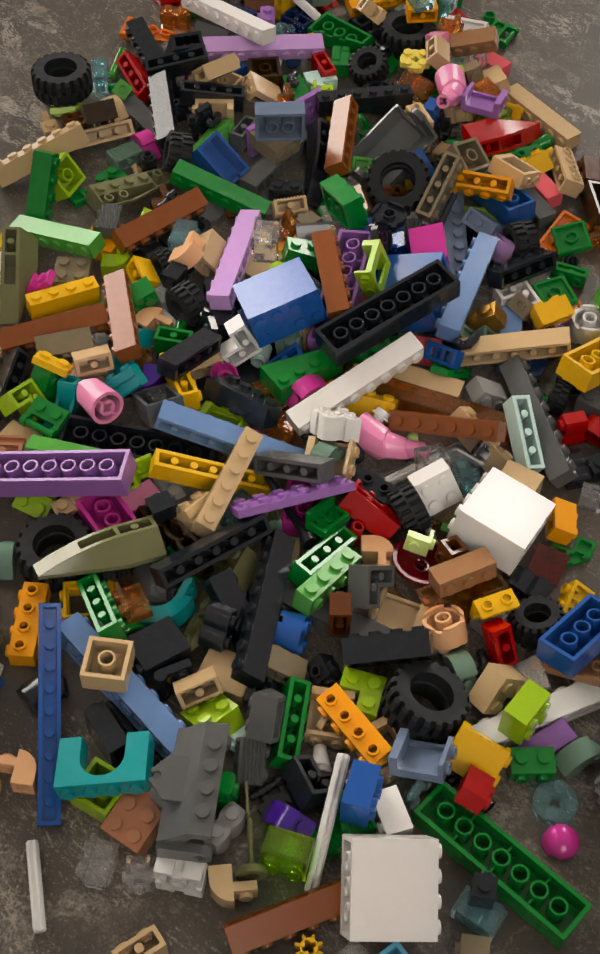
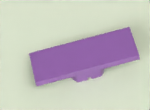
M562 717L533 735L529 741L525 740L520 746L516 747H554L555 753L577 739V735Z

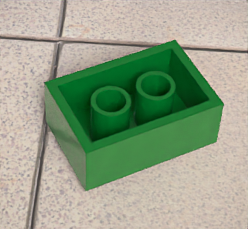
M335 174L319 183L327 211L346 230H359L369 225L367 220L368 212L363 205L365 203L364 197L361 193L358 194L355 188L347 183L345 178L342 179L338 174Z

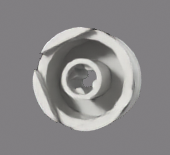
M592 304L580 305V308H575V314L569 323L571 341L575 344L584 345L599 338L600 311Z

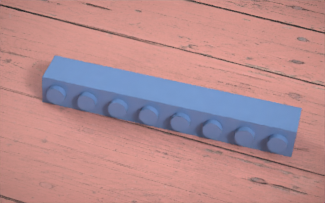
M480 231L477 238L473 237L470 244L472 249L468 248L465 256L467 260L463 259L460 267L462 271H458L456 276L460 281V296L447 303V306L442 307L440 312L441 318H437L434 326L437 329L436 337L452 343L455 338L459 337L494 255L499 238Z
M165 399L162 402L154 425L155 429L230 455L239 436L245 429L229 421H223L212 415L198 412L192 408H187ZM262 434L264 437L255 452L257 454L269 449L305 454L303 448L273 439L265 434Z

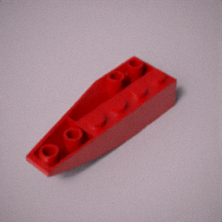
M483 119L461 125L463 140L477 137L487 157L527 145L541 136L540 122Z

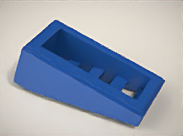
M428 340L423 358L459 370L465 353ZM434 346H435L436 349H435L434 355H433V357H432L431 354H432V351H433Z

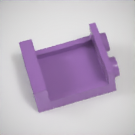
M471 81L470 85L466 86L464 93L460 96V110L498 119L506 106L509 90L502 89L497 97L474 91L475 82Z

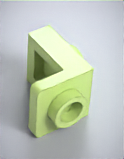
M431 529L429 537L409 530L403 549L426 557L428 550L433 551L437 540L433 538L435 530Z

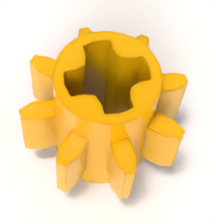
M303 934L301 943L295 942L294 948L299 950L295 954H310L308 951H305L306 947L309 950H313L312 954H324L322 951H319L323 947V942L317 943L315 934L307 938Z

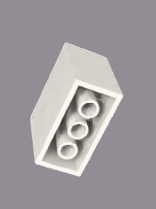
M493 467L489 473L485 472L479 481L480 483L477 482L471 491L472 494H467L463 501L464 505L459 504L455 510L456 518L453 517L447 527L450 529L447 538L457 535L470 552L485 546L496 561V568L510 576L543 529L556 504Z
M342 834L340 934L350 942H438V935L441 934V921L438 919V909H441L442 905L441 895L438 894V884L442 882V872L439 869L442 845L439 843V839L427 835Z

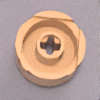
M440 604L425 611L422 625L433 633L434 647L440 654H446L450 650L468 642L464 612L460 607L452 604L451 607H444V604Z

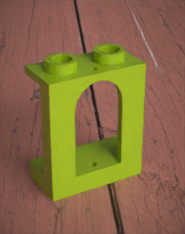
M380 239L363 240L362 248L368 259L366 270L354 271V275L365 298L372 297L384 290L391 262ZM376 270H382L379 284L376 280Z

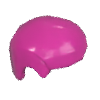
M218 361L210 370V377L239 376L237 368L231 365L230 362L221 363Z
M555 824L543 833L541 845L547 855H552L558 858V860L572 858L577 853L580 839L572 827L566 824Z

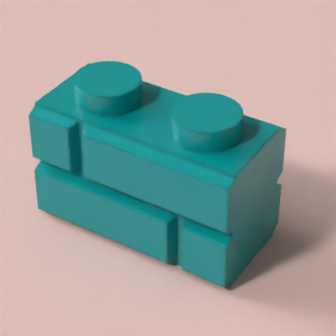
M127 363L119 368L120 373L117 375L112 373L104 378L106 380L105 384L118 392L122 398L148 382L137 363L132 365Z

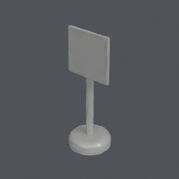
M452 445L443 454V460L450 467L451 471L454 472L465 469L469 462L476 466H483L485 464L469 455L468 450L461 445Z

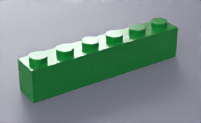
M182 159L178 160L169 180L170 184L187 192L198 186L207 201L237 215L240 209L260 210L262 222L272 202Z

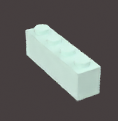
M513 395L502 405L514 462L520 463L522 466L539 473L545 468L530 395Z

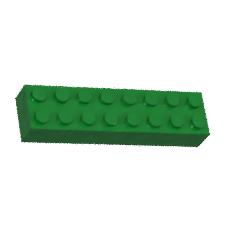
M444 781V784L439 783L413 811L412 824L425 835L439 839L442 849L471 875H474V872L487 871L492 873L493 876L499 877L496 896L559 950L586 918L593 905L484 813L480 812L479 815H475L474 812L471 813L470 810H467L466 807L463 808L458 802L455 803L454 798L457 791Z

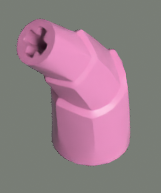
M457 64L444 65L435 74V83L439 92L436 103L441 109L453 108L461 104L459 103L460 96L466 88L462 67Z
M96 378L78 382L76 391L77 401L96 423L108 424L120 415L124 401L118 392Z
M368 412L359 416L362 419L358 444L366 454L377 460L404 461L425 458V442L407 440L401 435L392 433L389 428Z

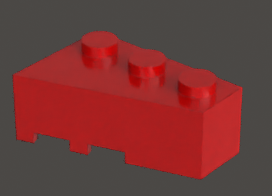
M358 478L355 482L356 490L347 492L338 507L350 513V517L355 521L362 522L364 529H367L372 535L381 536L389 540L399 529L401 522L398 516L385 503L382 505L374 499L376 494L373 491L368 493L361 486L363 482Z

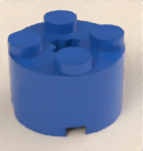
M282 610L280 616L284 617L282 622H277L273 644L280 645L283 649L302 656L303 652H306L308 640H305L307 632L311 630L313 620L309 619L307 615Z

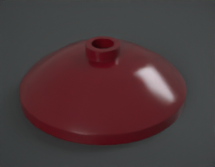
M406 539L400 541L392 554L393 566H395L398 574L415 585L431 586L428 568L439 564L434 557L439 543L435 542L433 551L428 550L426 557L403 549Z

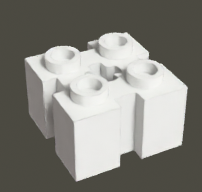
M319 406V409H312L309 432L317 435L321 440L349 442L352 439L359 443L362 419L357 417L356 413L349 412L347 408L339 407L337 410L331 411L330 407Z
M157 857L153 869L154 878H156V888L175 892V890L181 891L185 895L202 898L208 877L209 865L207 863Z

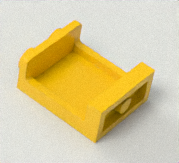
M463 721L454 736L457 756L455 760L452 759V771L463 777L472 764L495 778L493 787H496L501 779L499 773L502 767L507 768L513 758L510 755L511 748L501 746L471 728L472 724Z

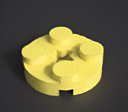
M404 49L403 54L400 56V67L405 68L406 72L412 74L423 73L426 68L428 70L430 65L426 62V50Z

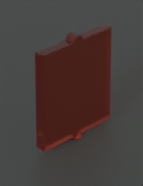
M539 543L528 568L536 576L547 578L557 588L570 555L558 551L556 547L551 548Z

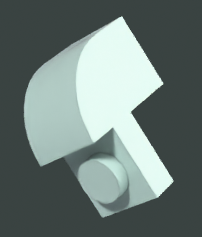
M318 70L303 72V78L310 91L311 86H313V80H316L318 87L325 84H333L334 90H337L338 79L336 75L321 78Z

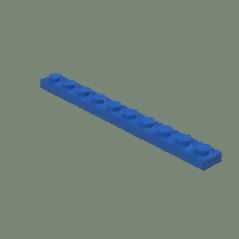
M39 603L37 827L61 826V799H59L53 788L59 741L61 738V603Z

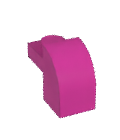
M145 129L129 137L131 141L133 139L144 151L154 152L157 160L162 157L154 139L155 135L151 130Z
M52 269L46 273L42 272L40 275L34 272L26 293L53 287L52 283L56 272Z
M309 374L303 376L292 385L294 391L285 403L292 408L326 386L327 383L320 375Z

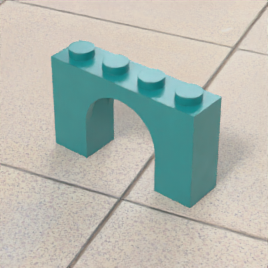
M150 731L127 732L125 755L121 764L112 772L104 775H92L86 772L88 747L83 737L60 738L53 785L59 799L73 800L74 798L82 797L95 798L97 796H119L120 794L130 793L138 795L143 792H150L151 783L149 778L152 777L151 769L153 768L155 742Z

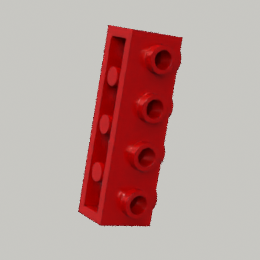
M124 50L116 60V63L130 86L133 87L137 98L142 100L143 103L151 104L148 96L150 92L147 88V84H149L147 71L138 57Z

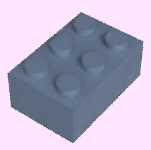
M304 101L255 102V141L305 140Z

